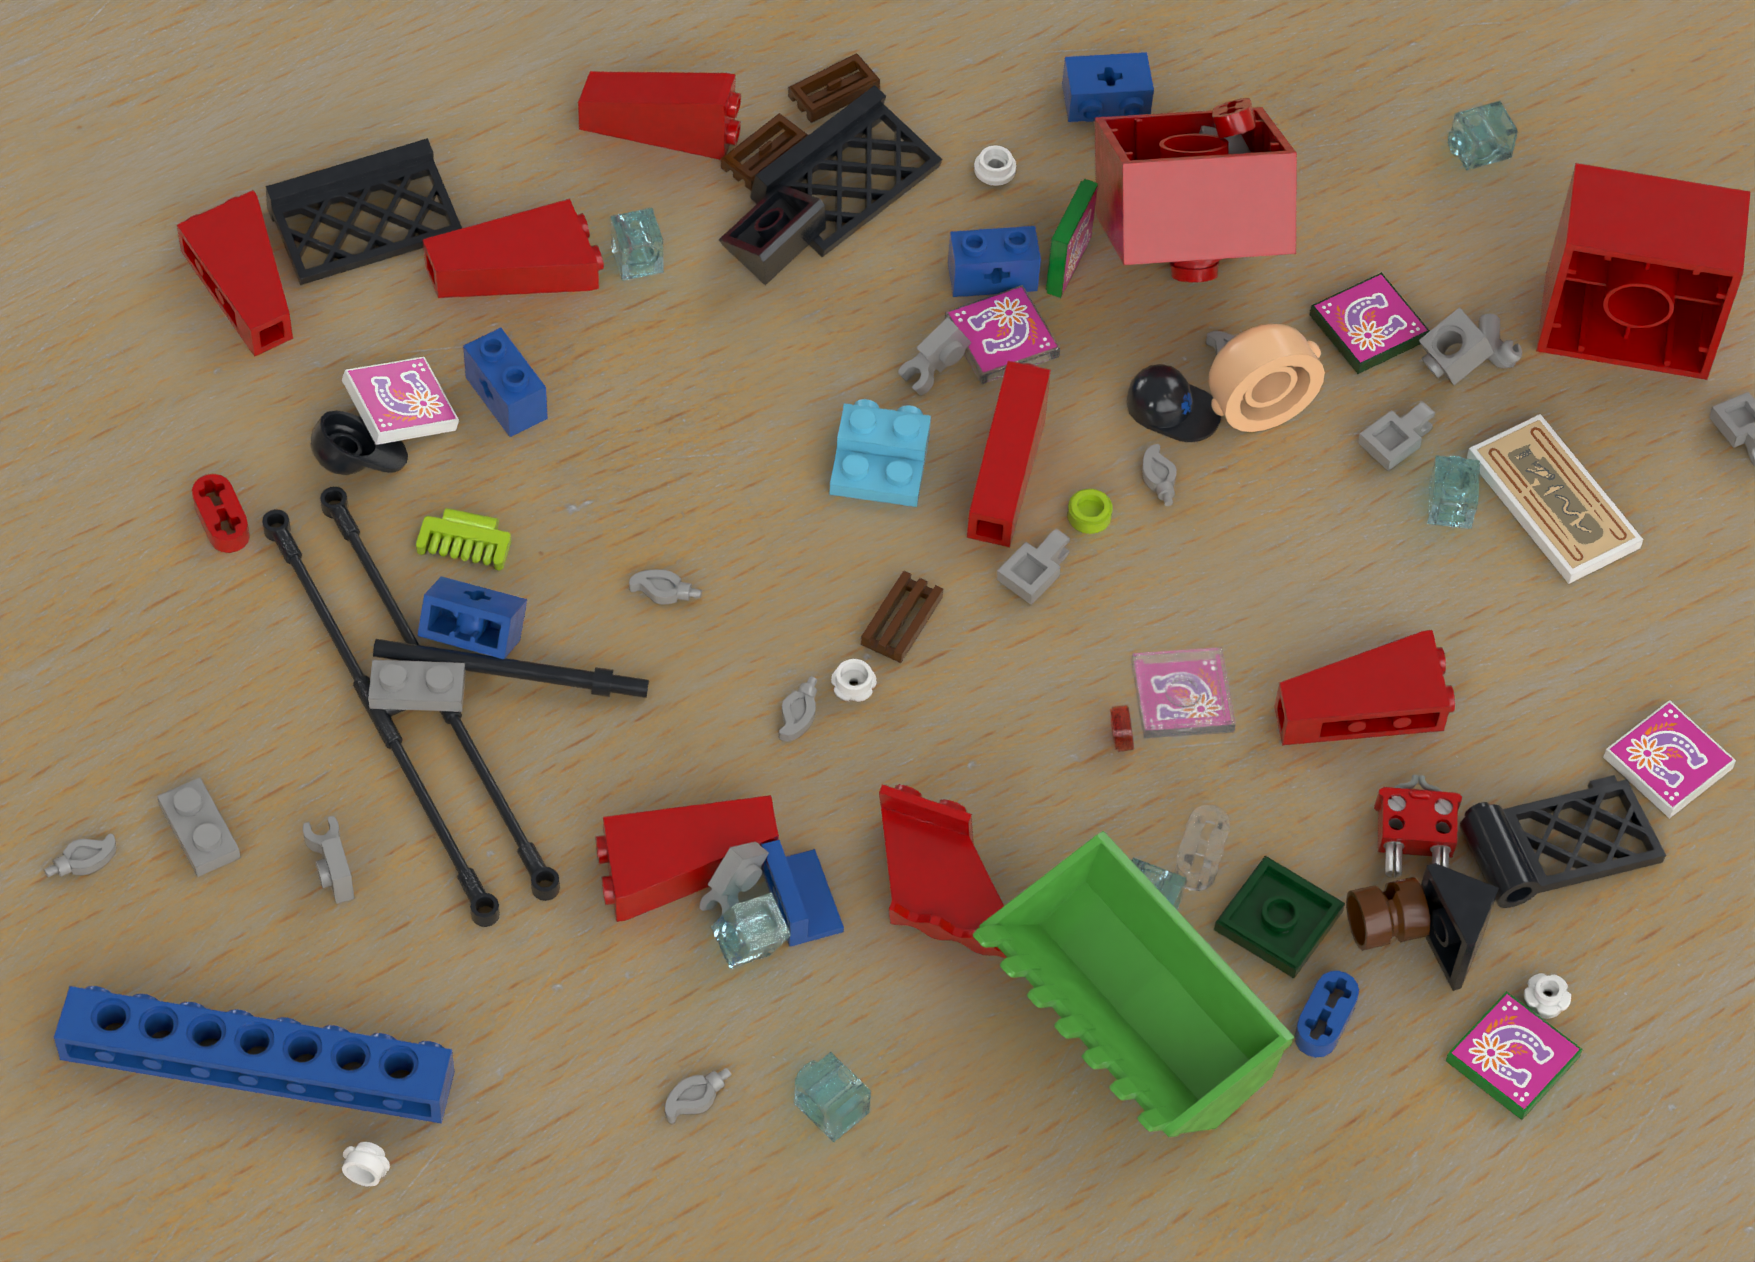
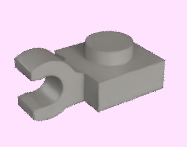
M947 317L916 347L920 353L913 359L905 362L899 368L898 373L905 381H908L914 374L921 373L920 379L912 388L922 396L933 386L934 371L937 369L941 373L947 366L957 363L971 342Z
M1747 392L1713 406L1709 418L1733 448L1745 443L1749 458L1755 466V399Z
M1424 402L1416 405L1402 418L1391 410L1359 434L1358 444L1389 471L1420 448L1421 437L1433 428V425L1428 420L1435 416V412Z
M1056 528L1037 549L1025 542L997 570V581L1032 605L1060 576L1061 566L1059 564L1069 554V550L1065 546L1070 542V538Z
M329 816L328 833L316 835L312 832L310 823L306 822L303 824V834L306 846L323 856V859L315 861L322 888H332L335 902L338 904L355 898L351 873L340 840L339 824L334 816Z
M756 841L730 847L708 883L712 889L702 897L699 908L702 911L714 909L717 902H719L722 907V915L718 919L717 924L721 927L735 922L740 913L738 893L740 891H748L758 882L762 875L760 867L769 853Z

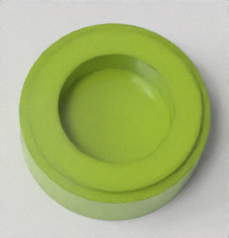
M1083 489L1073 494L1070 498L1067 518L1071 526L1079 532L1086 534L1099 533L1110 524L1113 505L1110 498L1102 491Z

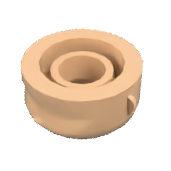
M1262 324L1238 334L1221 348L1210 368L1208 383L1213 397L1211 402L1213 411L1217 415L1224 416L1233 428L1245 432L1267 430L1292 419L1313 401L1324 382L1325 372L1323 364L1319 360L1321 355L1319 346L1313 341H1307L1297 329L1283 324Z

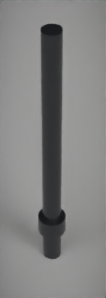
M375 639L373 657L398 661L465 663V671L592 690L591 694L610 697V693L647 698L649 680L614 675V670L595 667V671H587Z

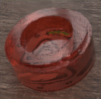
M1128 704L1112 706V709H1110V720L1115 750L1118 752L1134 750Z

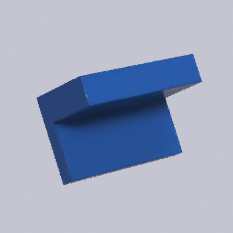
M780 839L762 844L761 846L769 854L763 862L761 870L789 947L844 932L843 923L815 849L786 857Z

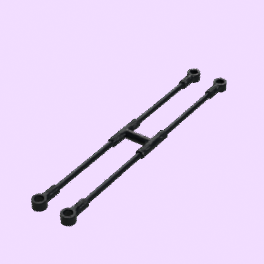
M334 486L325 489L320 497L322 512L325 516L334 519L344 539L350 541L405 643L419 645L359 537L360 530L348 510L346 492L342 488ZM334 500L340 501V503L335 505L329 504V502ZM270 510L263 516L262 520L265 536L267 539L276 542L285 561L291 564L353 677V686L385 746L393 751L458 871L457 879L471 903L472 920L481 927L492 926L498 921L500 915L498 899L494 895L486 893L474 869L469 868L401 744L403 739L391 716L406 710L369 708L370 678L363 674L301 560L302 553L290 533L291 528L288 515L282 510ZM276 523L282 524V526L277 528L271 527V525ZM440 711L445 722L451 724L519 847L517 853L531 876L533 895L539 900H552L558 895L560 890L558 873L554 869L546 867L534 843L527 840L461 721V712ZM545 880L553 883L549 887L538 885V883ZM486 906L492 908V911L480 913L478 909Z

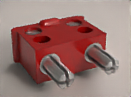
M1412 775L1410 782L1400 783L1395 788L1383 787L1379 789L1374 809L1378 811V852L1386 853L1385 874L1388 877H1392L1393 854L1394 878L1402 874V854L1432 857V864L1437 863L1439 865L1441 857V865L1449 868V858L1453 857L1457 846L1458 810L1462 802L1460 794L1442 792L1437 786L1429 785L1423 775ZM1419 781L1420 786L1424 790H1417L1412 788H1414Z

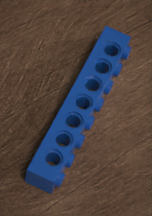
M88 986L85 989L69 987L54 1035L59 1058L63 1061L441 1124L455 1073L452 1049L444 1048L442 1045L432 1041H422L417 1044L399 1041L383 1033H374L370 1036L356 1034L335 1025H327L320 1028L302 1025L300 1022L286 1017H280L275 1020L254 1017L249 1012L238 1009L223 1012L206 1009L203 1005L195 1002L175 1004L159 1001L147 994H135L133 996L115 994L99 986ZM113 1023L123 1024L120 1028L116 1030H104L108 1025ZM160 1031L171 1032L164 1038H152L155 1033ZM207 1039L219 1040L217 1043L211 1046L199 1045L202 1041ZM254 1047L267 1048L259 1054L246 1053ZM305 1054L315 1056L307 1062L294 1061L297 1057ZM357 1062L362 1064L361 1067L355 1070L342 1069L348 1063ZM399 1070L410 1072L404 1078H393L390 1076L393 1072Z

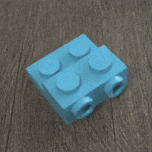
M868 399L858 400L854 405L844 403L829 495L917 507L930 437L931 416L923 415L919 408L910 405L902 406L895 411L880 409L877 403Z

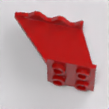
M882 784L879 798L892 898L888 909L890 924L908 925L917 928L931 938L961 943L981 955L1007 958L998 947L985 948L973 937V933L980 928L979 926L1004 907V904L974 846L972 814L967 813L966 808L957 802L941 799L937 803L922 798V794L912 787L898 784L895 785V788Z

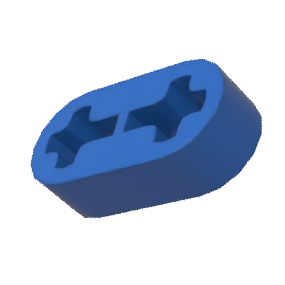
M1330 971L1323 974L1299 1017L1294 1035L1295 1043L1299 1050L1308 1056L1316 1058L1330 1054L1335 1049L1355 1010L1359 987L1355 979L1346 972ZM1335 989H1340L1344 992L1343 997L1338 999L1334 1008L1327 1006L1329 995ZM1319 1020L1327 1022L1324 1035L1319 1036L1318 1040L1310 1037V1032L1316 1028Z

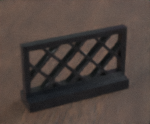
M875 85L755 175L750 198L756 204L778 184L809 195L835 196V211L825 210L826 221L835 222V232L825 240L818 236L809 244L821 257L829 253L939 168L943 160L884 105L886 95ZM883 121L894 132V141L872 139V128ZM847 147L865 149V163L842 161V151ZM872 149L894 151V166L871 164ZM901 152L916 153L925 163L919 168L901 166ZM817 170L836 171V186L812 184V174ZM842 172L865 174V188L842 186ZM871 174L894 176V187L890 190L871 189ZM842 197L865 199V209L861 213L842 212Z
M428 138L266 186L268 212L272 222L275 221L300 285L423 248V239L462 229L434 162V152ZM429 176L433 185L427 198L407 190L412 180ZM383 190L395 195L387 210L366 202L372 192ZM436 196L438 197L440 203L434 201ZM402 198L422 206L415 221L394 213ZM343 202L354 207L348 220L344 222L326 214L330 205ZM361 210L381 218L374 234L354 226ZM431 210L446 216L449 226L433 230L421 224L428 211ZM302 214L314 220L306 234L289 228L285 218ZM388 222L409 230L404 240L392 242L381 237ZM320 223L341 231L333 246L313 238ZM348 234L369 242L364 252L355 255L340 248ZM294 241L300 243L298 248L296 247ZM307 247L328 255L322 265L305 269L301 257Z

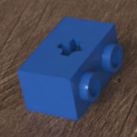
M1147 52L1065 57L1062 88L1068 122H1093L1096 117L1151 114L1154 87Z
M1035 226L950 232L948 270L953 297L1003 294L1020 287L1023 288L1024 292L1038 291L1041 256Z
M498 328L463 345L466 379L509 437L548 419L546 386L502 328Z
M441 576L424 594L417 636L505 659L521 640L527 599Z

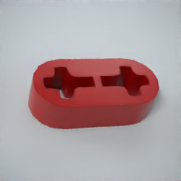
M1250 98L1232 100L1213 108L1212 117L1219 138L1239 135L1256 127V118Z
M208 474L198 478L192 487L194 507L210 543L216 550L224 553L237 552L243 549L250 538L248 521L231 483L226 477L219 474ZM214 492L217 497H220L221 505L214 506L211 498L206 495ZM227 520L230 528L235 530V533L228 535L225 530H222L221 522Z

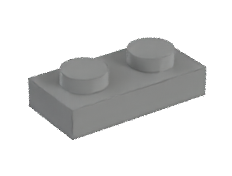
M372 660L368 697L369 708L462 712L466 675L465 663Z
M201 777L157 796L159 806L197 877L241 858L239 848Z

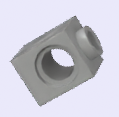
M1460 307L1419 340L1427 353L1421 358L1425 365L1437 378L1444 374L1453 385L1457 384L1495 353L1486 336ZM1457 343L1462 344L1460 350L1455 354L1445 355V351L1449 346Z

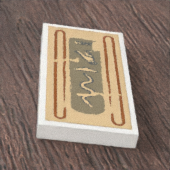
M1541 414L1469 448L1468 460L1568 584L1641 548L1643 538Z

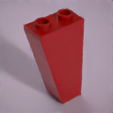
M590 71L578 101L579 130L721 160L727 154L730 145H737L741 131V121L735 120L741 105V93L735 92L736 75L730 73Z
M254 190L239 197L230 198L217 207L201 214L193 215L186 221L177 224L182 254L254 357L293 339L290 312L259 200Z
M570 199L423 239L425 268L438 298L593 291L599 289L598 271L604 269V263L599 247L597 245L591 246L589 243L590 232L584 214L576 213Z
M1007 362L969 510L967 538L1006 547L1011 546L1045 424L1051 370L1040 368L1030 363Z
M1433 630L1421 631L1279 682L1274 709L1282 746L1444 731L1449 713L1455 710V695L1453 687L1445 685L1443 676L1446 671L1445 653L1442 647H1436Z
M771 795L603 817L604 835L595 836L598 863L608 864L609 876L601 877L605 905L614 904L616 922L626 921L710 887L708 883L730 847L755 841L761 846L764 843L778 840L779 835Z

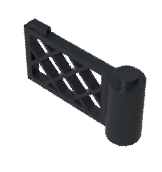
M1615 775L1590 781L1588 784L1589 789L1503 809L1500 805H1490L1488 802H1481L1470 807L1460 822V829L1486 882L1499 888L1495 899L1498 906L1502 908L1515 907L1529 901L1538 893L1663 863L1666 854L1628 780L1617 781ZM1619 796L1627 811L1625 818L1623 819L1599 808L1602 800ZM1572 808L1589 817L1582 829L1558 818L1560 811ZM1531 818L1548 826L1543 838L1540 839L1525 832L1519 820ZM1593 819L1619 830L1614 843L1588 832ZM1552 829L1578 840L1573 853L1547 842ZM1626 833L1641 840L1647 852L1636 854L1619 846L1623 834ZM1583 843L1608 854L1606 861L1594 864L1577 855ZM1541 853L1567 864L1564 872L1546 876L1538 860Z

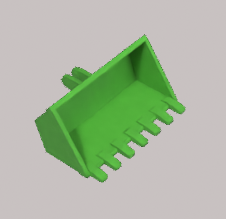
M1104 831L1094 836L989 917L973 933V937L983 947H998L1007 958L1003 959L999 965L1008 976L1012 978L1025 977L1034 988L1027 993V997L1036 1007H1052L1061 1019L1054 1024V1027L1064 1038H1080L1089 1048L1081 1056L1092 1069L1107 1068L1117 1079L1109 1086L1110 1090L1122 1101L1135 1099L1145 1110L1137 1119L1149 1132L1162 1130L1168 1137H1176L1182 1133L1216 1129L1272 1078L1284 1050L1291 1046L1295 1038Z

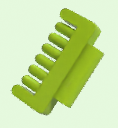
M445 508L443 518L432 516L424 518L416 541V550L420 555L425 554L427 549L430 554H435L440 540L443 539L439 555L445 557L453 541L450 557L456 559L459 556L463 543L461 559L463 561L469 560L472 548L475 546L471 560L473 563H479L483 550L486 548L482 560L483 564L486 566L490 565L493 558L494 569L499 571L505 565L511 546V534L498 530V518Z

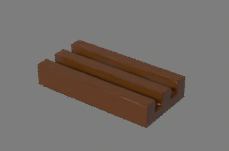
M856 53L789 86L788 97L792 102L797 101L798 109L801 112L806 111L807 119L810 123H813L849 105L874 85L880 89V79ZM856 70H859L858 72H856V73H854V74H852V75H850V76H848V77H846V78H844V79H841L842 77H844V76H846V75H848V74H850V73H852V72H854V71H856ZM827 85L826 88H824V89H822V90H820V91H818V92H816V93H814V94H812V95H810V96H807L808 94H810V93H812V92H814V91H816V90H818V89H820V88H822V87H824V86Z
M779 113L722 157L721 169L725 172L733 171V178L738 182L743 179L745 187L752 191L755 175L807 137L808 134ZM782 129L785 130L781 135H779V136H778L777 138H775L773 141H768L770 138H772L774 135H776V134H777L779 131H781ZM759 148L758 153L752 156L744 164L740 163L747 156H749L751 153H753L756 149Z
M906 571L902 572L861 636L862 646L899 663H902L940 603L944 590L937 585L933 589L928 587V581L922 578L914 581L911 579L912 574ZM909 591L910 593L900 607L899 611L893 618L892 622L884 632L881 639L876 640L880 631L888 621L889 617L891 616L896 606L904 596L905 592ZM919 598L926 599L896 648L889 646Z

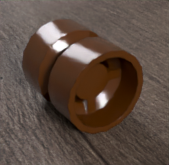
M1410 877L1388 882L1385 885L1384 891L1373 885L1350 890L1347 893L1346 910L1350 930L1355 943L1362 951L1387 946L1394 936L1401 943L1429 935V909L1422 886L1416 878Z

